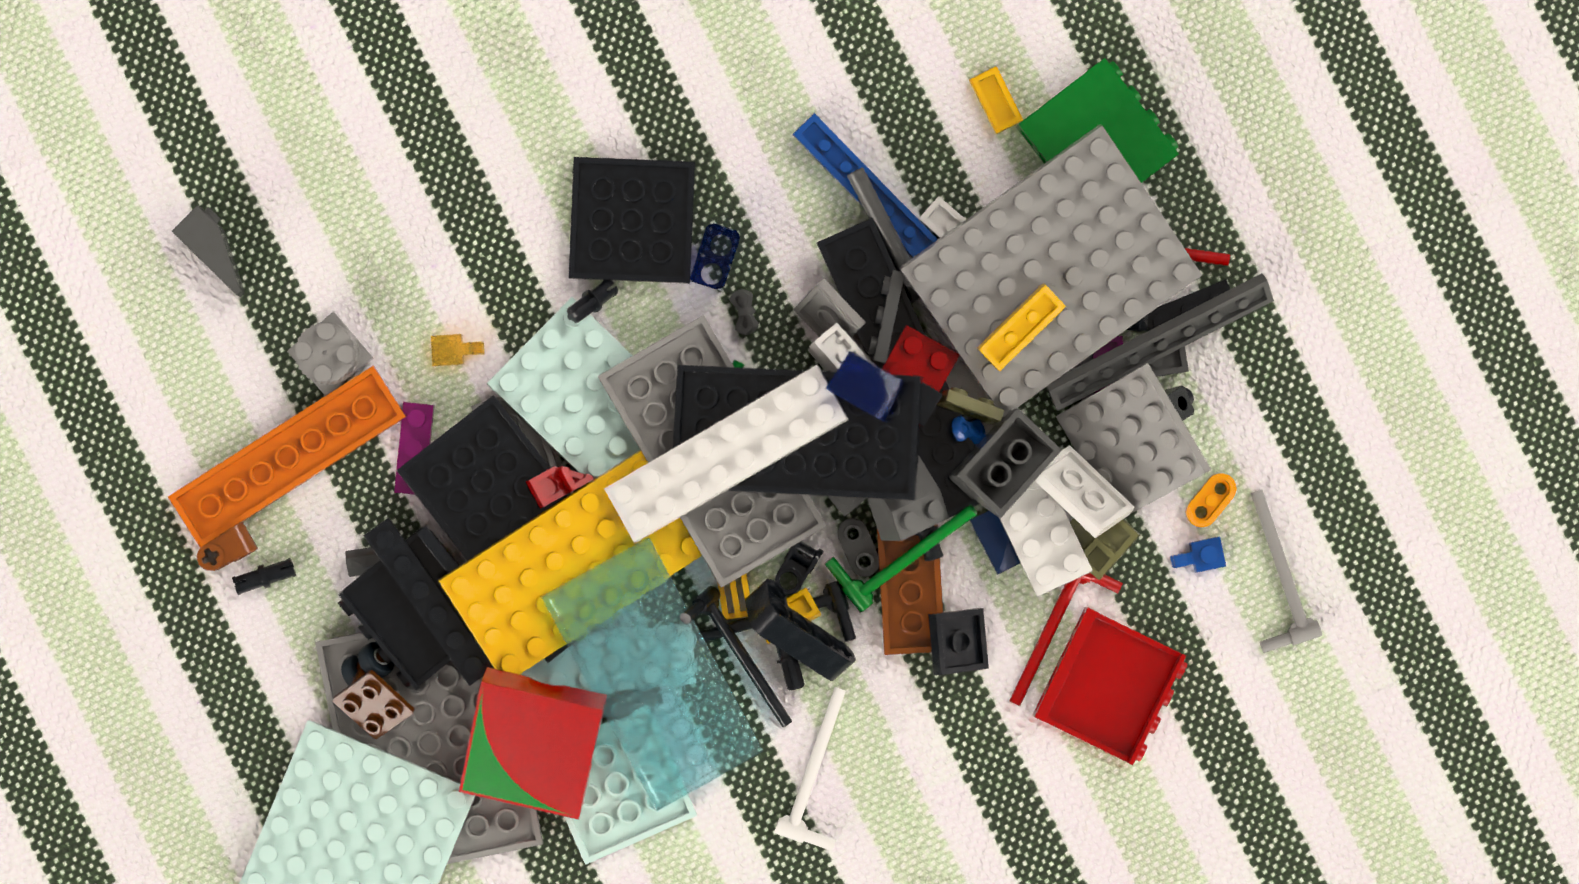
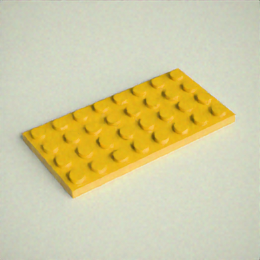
M641 450L438 580L494 669L520 675L702 556L681 518L676 519L637 543L633 542L605 488L648 464Z

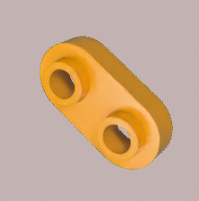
M1219 473L1212 475L1204 483L1186 507V518L1192 525L1207 527L1217 519L1236 494L1237 488L1233 478L1227 474ZM1217 483H1222L1225 486V491L1221 495L1215 492L1214 488ZM1199 506L1204 507L1206 510L1203 518H1199L1195 514Z

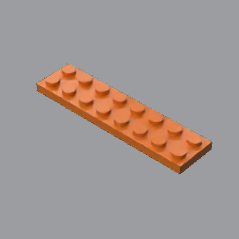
M371 366L168 496V498L201 548L203 545L219 537L223 532L244 522L404 419L406 415L375 366Z

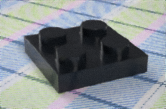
M984 608L928 614L934 675L989 669Z

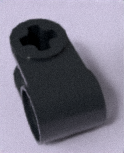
M802 541L790 547L774 579L783 589L785 595L796 593L801 588L808 574H811L824 552L823 550H816ZM798 551H800V552L804 553L805 555L809 556L810 559H808V558L804 557L803 555L799 554ZM786 572L793 573L797 578V584L791 590L784 589L780 585V577Z

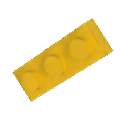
M1042 283L977 349L997 370L1001 371L1066 306Z

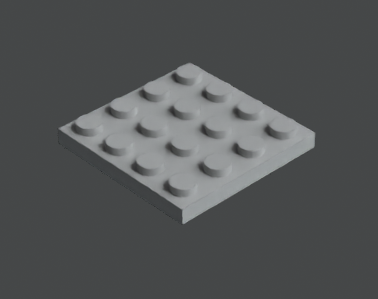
M1148 363L1056 416L1076 452L1135 507L1131 513L1211 470Z

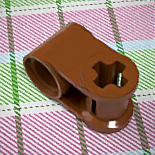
M242 522L203 545L197 553V561L203 569L217 571L253 553L258 547ZM209 549L212 552H219V556L216 558V565L211 562L206 563L204 560L208 557L207 551Z

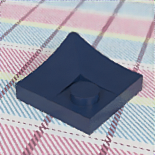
M987 511L969 520L997 575L1020 564V560L998 516Z

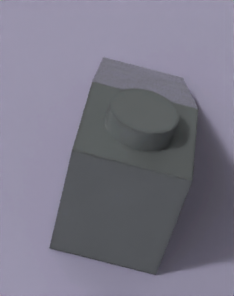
M197 205L172 232L233 293L242 297L245 294V290L225 231L218 224L221 218L210 207L204 210Z

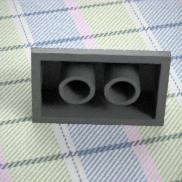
M1011 409L952 472L949 478L971 499L999 518H1002L1062 450L1020 409Z

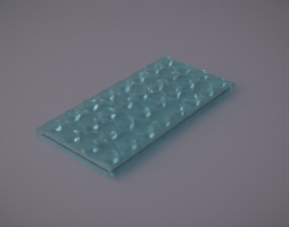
M650 538L640 541L541 596L592 692L607 695L603 714L656 811L661 810L763 752L694 620L689 624L681 622L680 615L687 607Z

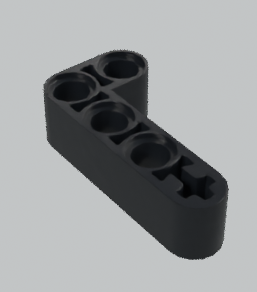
M766 579L745 599L749 623L753 630L824 678L834 681L856 661L854 653L845 643L788 607L783 589L774 580Z

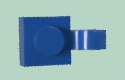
M1220 537L1190 542V552L1170 556L1172 568L1193 564L1195 573L1226 567Z

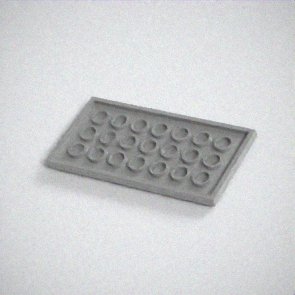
M704 315L598 376L648 463L673 449L677 365L734 367ZM725 491L680 517L721 588L827 526L810 496L797 494Z

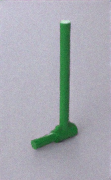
M972 505L967 506L865 583L862 580L851 579L834 556L825 562V566L843 587L842 591L861 613L873 604V591L975 517L977 512Z

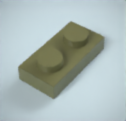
M955 387L940 392L943 394L937 404L940 407L973 419H978L989 425L1002 420L1004 409L996 407L990 399L978 398L977 400L967 396V391Z

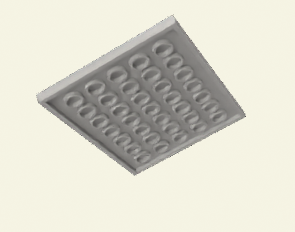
M1100 124L899 267L989 399L994 402L996 407L1004 409L1002 417L1011 409H1016L1202 276L1104 127ZM1044 283L1066 307L1001 371L997 370L977 347Z
M362 633L315 642L333 730L461 783L482 678L469 686L453 662L450 661L422 683L418 690H415L412 685L407 688L396 675L400 670L394 664L392 672L382 679L411 704L415 710L411 716L378 739H373L334 704L332 700L336 694L348 687L341 673L343 662L350 656L359 654V651L365 645L375 641L374 638L367 640ZM475 796L447 864L543 845L537 810Z

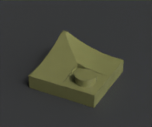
M1075 518L1070 521L1093 570L1090 573L1098 580H1101L1141 535L1124 519L1096 538L1085 530Z

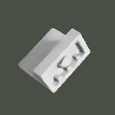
M837 322L809 346V353L826 372L830 370L831 372L872 374L877 369L870 357L857 346Z

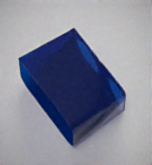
M715 223L706 227L691 272V282L723 291L740 241V235L736 230ZM717 235H726L731 240L732 248L724 256H718L711 250V240ZM714 263L722 269V278L717 284L710 285L703 281L701 271L705 265Z
M849 351L825 389L884 422L905 383Z

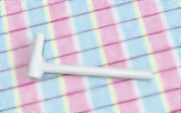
M834 687L790 816L779 817L774 831L775 834L801 843L805 841L831 851L834 848L836 839L808 830L805 822L801 819L846 690Z

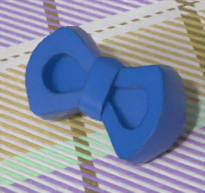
M957 416L953 419L952 431L957 441H964L969 438L974 444H979L985 437V428L980 420L974 419L969 422L963 416Z

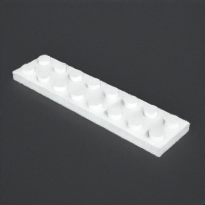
M965 363L952 368L946 379L949 389L951 387L963 389L968 392L967 396L977 400L978 398L989 399ZM961 414V416H963V418L966 421L970 422L974 420L973 418ZM982 422L985 428V436L997 423L989 425ZM1034 481L1000 520L1036 596L1039 597L1093 570L1064 509Z
M816 365L606 487L605 491L633 542L637 543L849 419L819 366Z

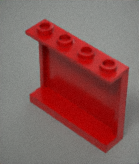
M1085 607L1032 716L1133 765L1135 760L1139 762L1142 760L1148 745L1144 744L1149 733H1155L1161 718L1157 715L1162 705L1167 707L1173 697L1174 690L1171 687L1175 678L1180 680L1187 668L1188 663L1184 662L1186 655Z

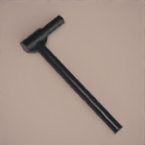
M838 581L825 584L823 595L813 597L818 609L827 606L830 611L837 614L845 642L856 639L848 612L850 607L846 594L842 591L843 587ZM748 617L729 623L735 633L752 629ZM717 627L693 633L696 645L723 637Z
M714 586L707 587L692 601V605L680 615L681 622L689 624L699 614L709 615L782 728L792 722V719L718 608L719 590Z

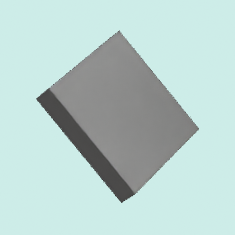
M824 278L794 308V311L819 337L836 322L850 337L866 323Z

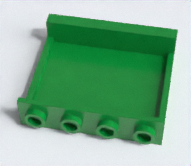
M1106 58L1098 62L1016 127L1045 164L1100 124L1104 127L1141 183L1179 155L1176 150L1179 146L1175 139L1169 133L1164 135L1157 126L1160 124V121L1151 109L1146 111L1139 102L1142 98L1138 91L1132 85L1126 86L1120 78L1123 76L1120 68L1114 61L1109 63Z

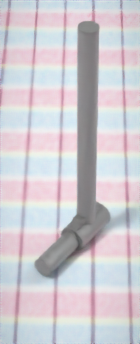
M1263 490L1252 492L1251 496L1295 623L1291 624L1287 633L1260 641L1263 653L1290 644L1294 646L1322 636V631L1317 620L1306 618Z

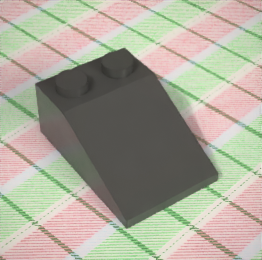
M919 455L916 501L867 498L881 540L902 541L949 519L941 491Z

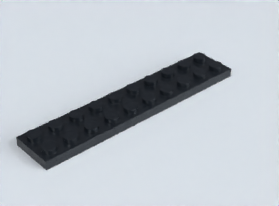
M870 218L825 238L816 244L839 295L866 322L856 333L865 353L872 361L873 355L868 354L871 337H878L880 325L875 324L878 306L884 307L886 295L881 294L884 277H890L893 270L896 271L873 218ZM903 285L887 359L906 325L925 335ZM873 362L877 367L874 373L879 374L884 364ZM946 381L942 386L940 392L949 390ZM936 405L925 426H920L918 455L938 485L950 518L969 505L973 507L979 505L949 478L952 472L975 448V444L969 438L964 441H957L953 434V419L961 416V414Z

